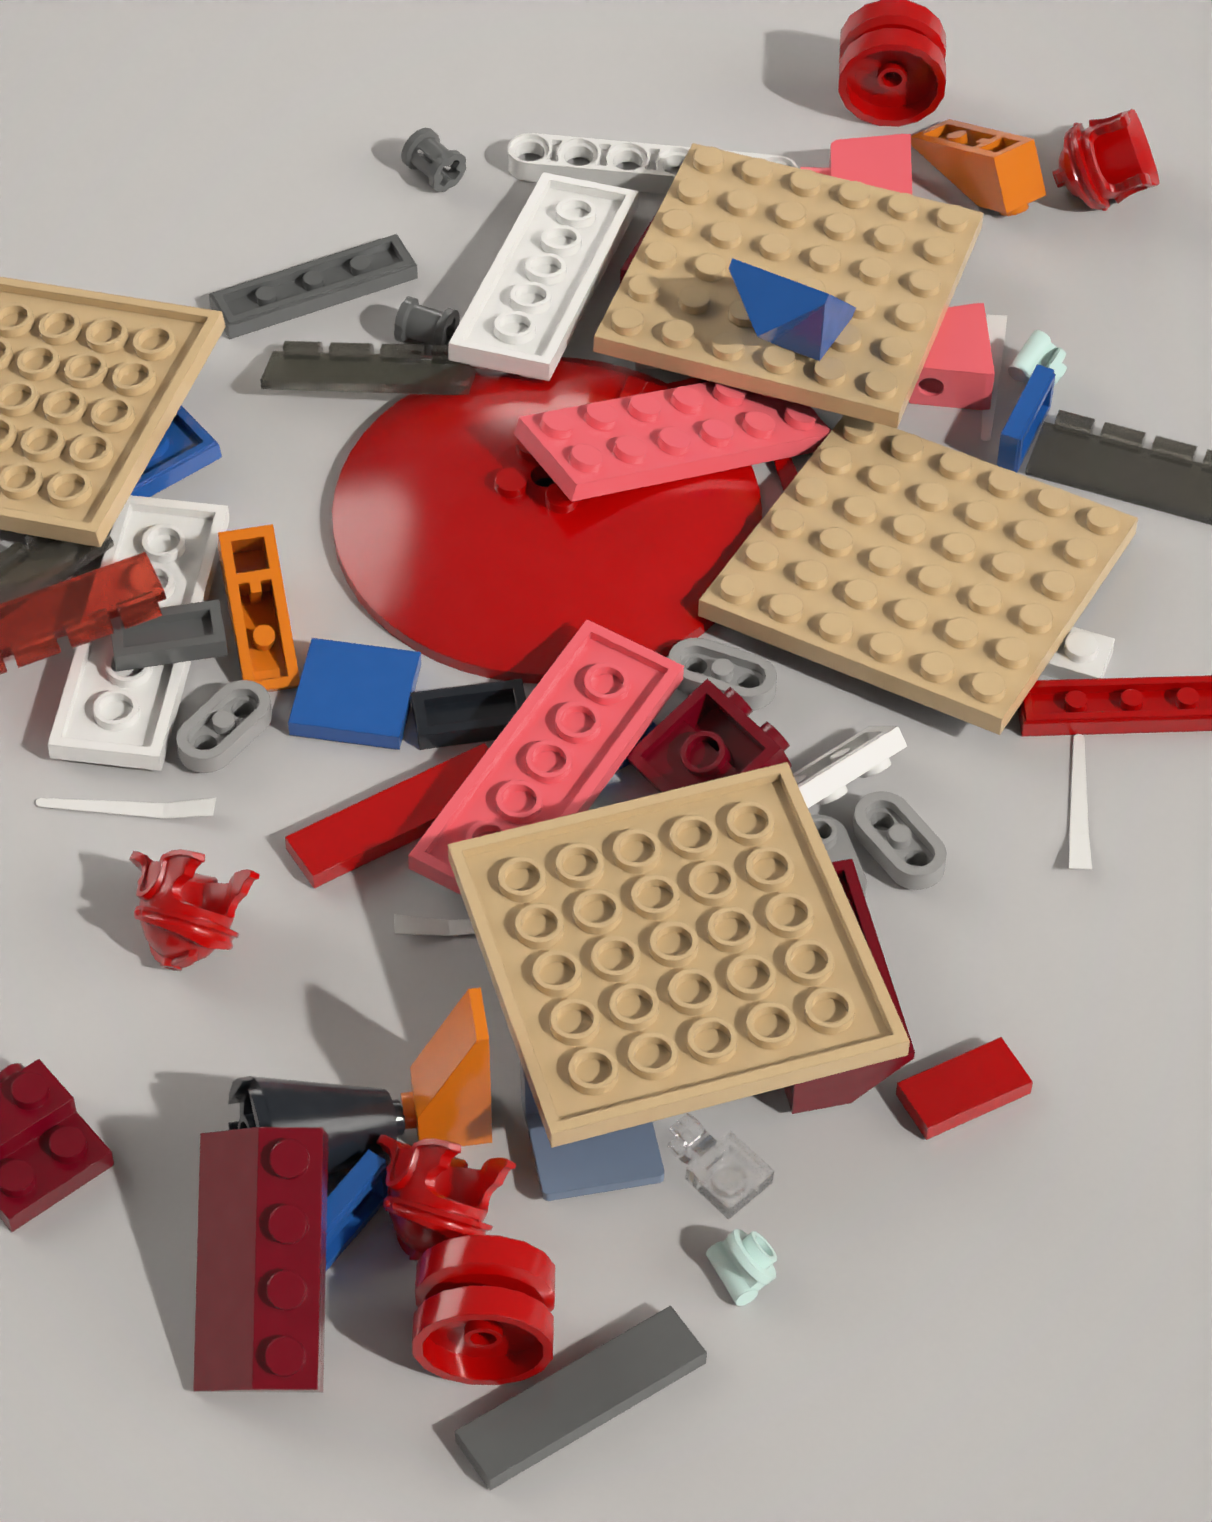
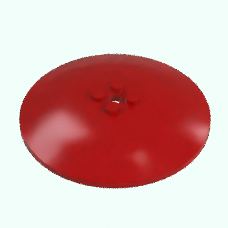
M561 357L549 381L522 377L517 374L488 368L469 367L434 380L400 399L381 414L363 433L348 455L335 488L332 507L334 545L346 582L357 600L376 622L411 649L421 652V654L436 662L470 674L503 681L522 678L523 683L538 684L586 620L665 657L669 656L670 650L678 642L688 638H698L715 624L713 621L698 616L699 599L762 520L760 489L753 467L749 465L571 502L556 483L549 487H541L535 484L540 479L551 477L514 435L518 418L551 410L617 399L628 375L648 381L640 394L671 389V387L653 376L627 367L574 357Z

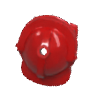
M1134 109L1104 119L1089 120V127L1084 129L1082 123H1074L1073 127L1064 136V147L1059 156V169L1052 171L1058 188L1065 186L1072 195L1082 199L1091 209H1102L1103 211L1111 207L1109 199H1114L1119 204L1136 192L1160 184L1148 140Z
M183 849L171 850L163 854L159 861H153L139 851L132 852L129 860L142 872V876L137 881L138 888L136 896L140 898V903L134 910V917L140 920L144 936L149 943L150 951L154 959L160 963V967L173 971H182V968H186L194 962L206 958L215 949L231 950L233 948L232 940L239 936L238 932L230 929L235 917V911L241 900L247 896L253 882L259 879L260 874L245 869L235 872L230 878L229 883H218L216 877L195 873L196 869L205 862V854Z
M380 1135L376 1143L391 1158V1163L386 1167L388 1195L384 1199L383 1207L390 1214L397 1240L402 1250L410 1256L409 1260L418 1262L427 1249L444 1240L468 1235H486L487 1231H492L493 1226L483 1222L488 1213L489 1200L492 1193L502 1186L509 1171L516 1168V1163L506 1158L497 1157L488 1159L481 1169L468 1168L466 1160L455 1157L461 1153V1145L458 1143L440 1139H423L414 1142L413 1145H409L389 1136Z

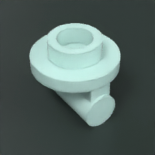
M1035 330L1009 366L1008 373L1013 379L1026 385L1036 365H1042L1054 369V374H1056L1055 386L1067 370V366L1062 363L1066 352L1062 348L1056 347L1045 332Z
M735 1229L724 1241L715 1243L706 1252V1256L737 1306H743L753 1301L758 1295V1291L776 1278V1270L773 1266V1263L777 1261L776 1253L767 1240L756 1231L747 1234L740 1229Z

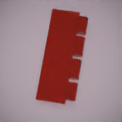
M147 553L137 554L0 604V675L7 673L3 658L13 655L17 667L20 668L61 653L57 642L58 638L67 636L68 642L73 649L114 634L110 619L120 617L124 629L162 616L158 602L167 598Z

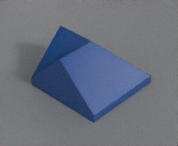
M733 258L729 265V271L757 337L817 361L822 359L852 319L856 307L815 288Z

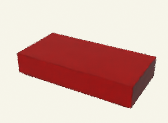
M999 1037L897 1082L896 1096L925 1139L928 1140L1031 1094L1033 1081L1003 1038Z

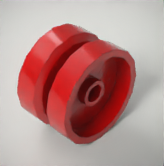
M880 0L865 4L852 13L840 32L838 92L845 107L857 118L877 126L900 127L919 122L933 113L945 96L946 33L940 19L925 6L909 0Z
M468 1235L444 1240L424 1252L416 1264L415 1299L418 1308L413 1316L412 1350L413 1357L425 1370L443 1379L469 1385H502L523 1381L542 1372L553 1359L554 1316L551 1311L555 1308V1264L544 1251L525 1241L504 1236Z

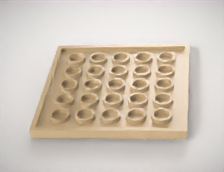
M692 143L594 335L593 352L898 428L982 229L984 212L917 197L909 193L887 190L858 181L816 173L812 170L770 162L762 158L724 151L712 146ZM732 258L823 291L856 307L852 319L820 361L757 337L729 271Z
M0 277V530L101 548L226 326L222 311Z
M843 415L699 599L698 616L1000 735L1136 534L1138 518L897 428Z
M788 762L448 844V859L551 1148L908 1055L910 1040Z

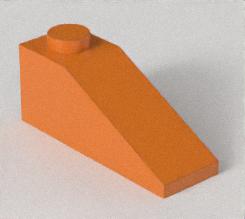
M947 119L911 136V146L979 207L997 211L1002 216H1012L1026 211L1029 208V203L1046 196L1036 145L1032 138L952 119Z
M273 524L218 532V553L242 680L259 683L268 692L298 688L300 677Z
M481 987L471 988L466 991L410 1066L411 1092L400 1093V1098L405 1116V1129L416 1128L418 1141L423 1139H440L458 1143L461 1147L492 1143L490 1046Z

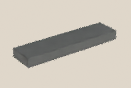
M394 234L210 293V307L212 310L222 311L226 326L224 331L230 340L418 279L417 264L399 236Z
M670 1305L455 1430V1442L491 1491L706 1364L707 1352Z

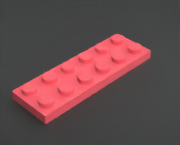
M709 381L520 416L514 435L572 502L814 453L831 432V429L810 406Z
M586 620L408 855L409 869L461 895L448 859V844L589 810L682 682L684 665Z

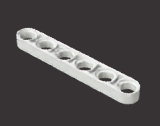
M524 133L514 137L508 144V171L518 180L527 182H538L542 173L545 172L639 192L667 194L676 175L670 174L665 170L670 167H680L690 147ZM729 151L798 168L793 160L780 155ZM534 153L542 158L536 161H523L518 157L522 154ZM572 158H585L591 161L583 166L567 163ZM622 162H632L640 167L635 170H622L616 167V165Z

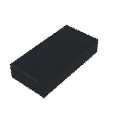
M522 678L411 693L412 711L419 749L424 750L496 740L526 700Z

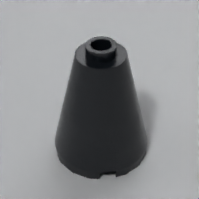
M248 1076L234 1080L229 1092L228 1104L240 1103L239 1121L229 1122V1130L254 1127H323L329 1135L328 1175L357 1164L368 1150L377 1155L385 1153L376 1143L381 1134L397 1140V1137L403 1136L405 1132V1116L400 1101L398 1099L392 1100L389 1092L382 1088Z

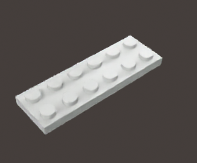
M543 172L449 341L448 360L469 364L476 368H488L517 374L522 377L549 381L638 209L639 191Z
M129 496L112 526L47 744L51 759L162 771L191 661L116 672L108 615L208 601L219 561L218 532L227 531L230 521L228 506Z

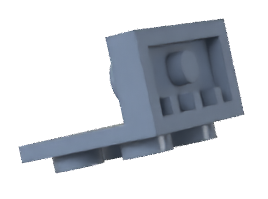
M520 1061L521 1103L541 1193L545 1201L657 1184L664 1181L665 1171L653 1122L551 1148Z

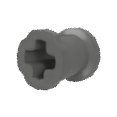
M431 128L417 130L408 138L403 146L401 153L402 162L410 169H419L429 177V185L438 192H445L457 185L466 171V157L457 150H448L440 143L439 135Z
M407 296L397 312L394 324V338L396 341L403 343L411 339L432 345L437 353L446 355L448 353L449 341L460 322L459 312L451 308H447L443 312L419 305L417 298Z

